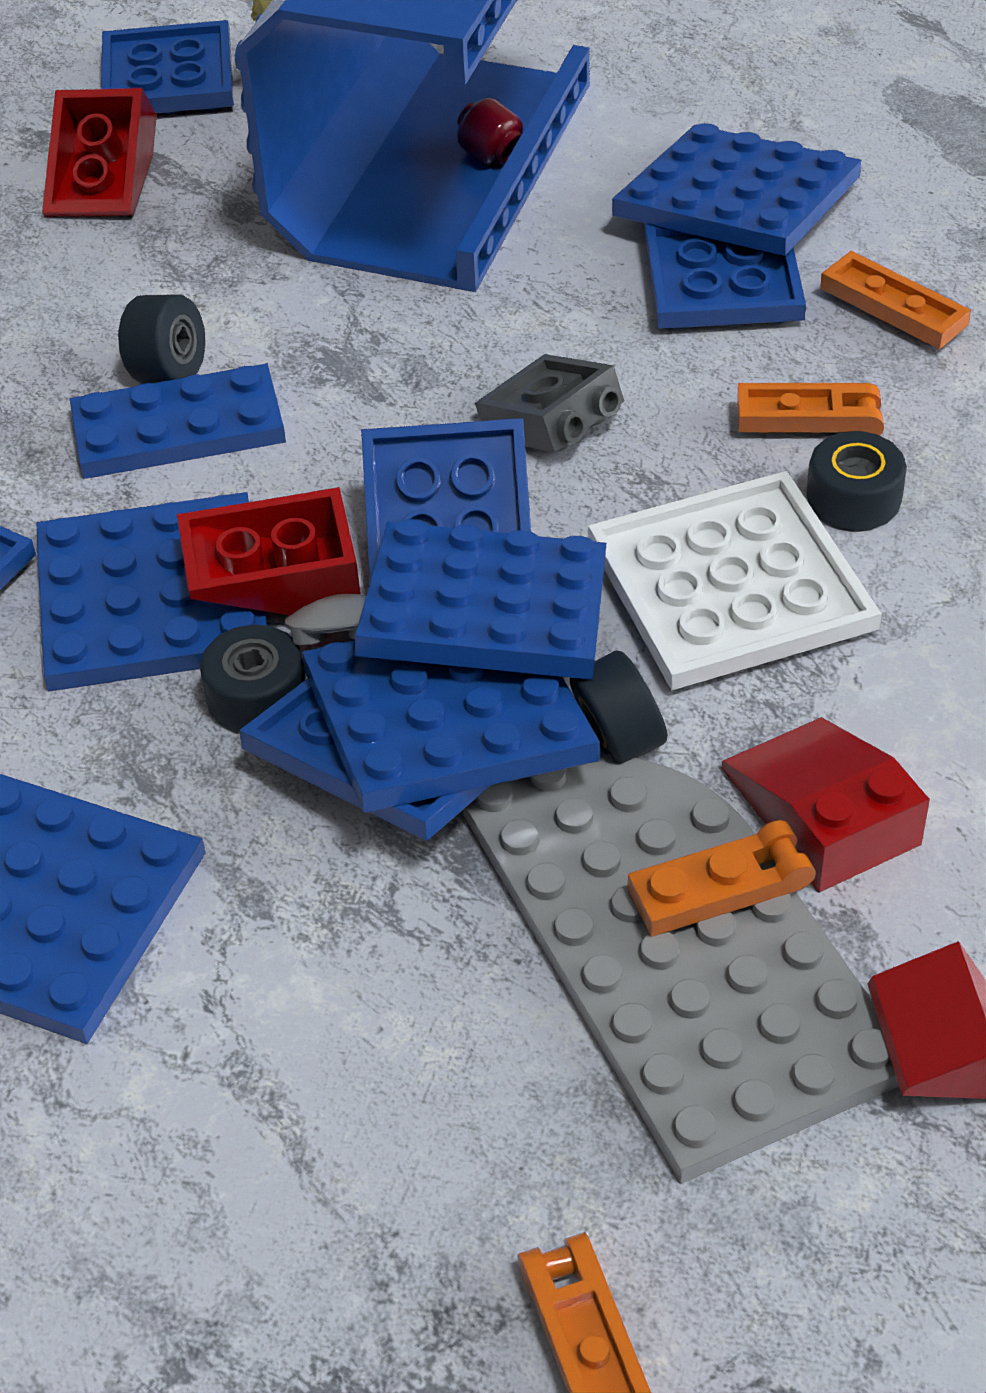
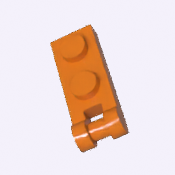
M738 383V432L820 433L863 431L881 435L884 431L883 414L879 410L882 405L880 390L872 383Z
M777 820L766 824L755 835L628 873L627 889L650 936L653 937L801 890L814 880L816 871L808 856L797 852L795 848L797 837L789 823ZM774 860L776 864L775 867L762 870L759 864Z
M583 1232L564 1238L563 1247L542 1253L539 1247L518 1253V1263L525 1286L532 1296L567 1392L651 1393L588 1235ZM574 1274L575 1278L579 1281L558 1289L555 1288L553 1280Z

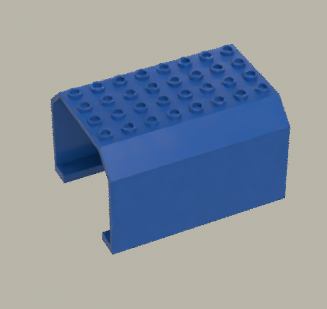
M272 0L266 10L259 14L256 23L245 38L238 42L235 51V65L241 72L243 87L241 108L246 113L249 130L247 135V151L249 154H252L254 167L252 188L253 192L258 195L260 215L308 261L476 292L590 86V47L573 45L558 72L481 60L517 0ZM431 44L443 45L444 54H440ZM484 98H494L516 114L522 121L523 133L505 165L498 164L486 167L458 144L457 131L459 125L457 120L463 108L469 103L476 104Z

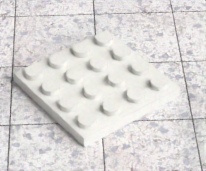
M787 471L588 525V538L594 542L607 543L604 570L671 691L880 629L882 613Z

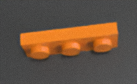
M849 251L821 273L820 289L938 349H941L969 326L971 309L853 251Z

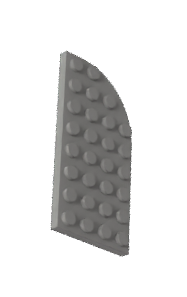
M600 753V761L493 784L461 811L680 1184L899 1087L873 1001L796 891L653 937L650 936L627 889L628 873L755 835L742 816L707 786L688 775L661 764L639 758H633L618 764L610 754ZM774 860L761 863L759 866L762 870L775 867L776 864Z

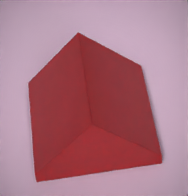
M959 941L872 976L867 985L902 1096L986 1099V979Z

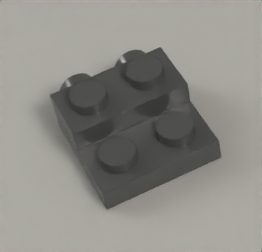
M544 354L475 402V406L481 421L523 418L525 446L544 450L547 453H555L568 448L572 443L579 442L589 427L598 425L607 417L616 415L621 404L624 402V397L614 365Z

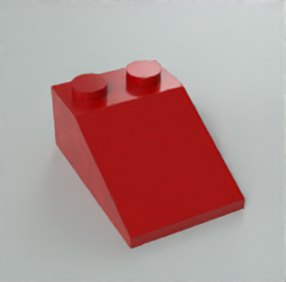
M143 88L55 90L42 213L45 217L133 216L153 157L157 115Z
M340 487L177 514L190 599L292 615L302 607L325 597L339 594L361 595L357 561Z
M823 717L722 761L723 771L765 824L777 820L789 823L797 837V844L795 846L797 852L807 855L816 871V876L811 883L819 893L922 845L930 801L929 797L893 756Z

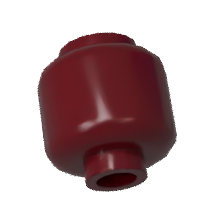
M484 98L476 104L469 103L463 108L457 120L459 125L457 131L458 144L486 167L498 164L505 165L523 133V123L519 117L494 98Z

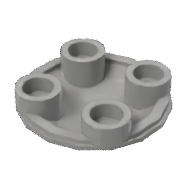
M333 595L302 607L285 619V627L292 631L293 643L297 645L314 644L326 640L327 633L348 630L350 638L355 639L367 595Z

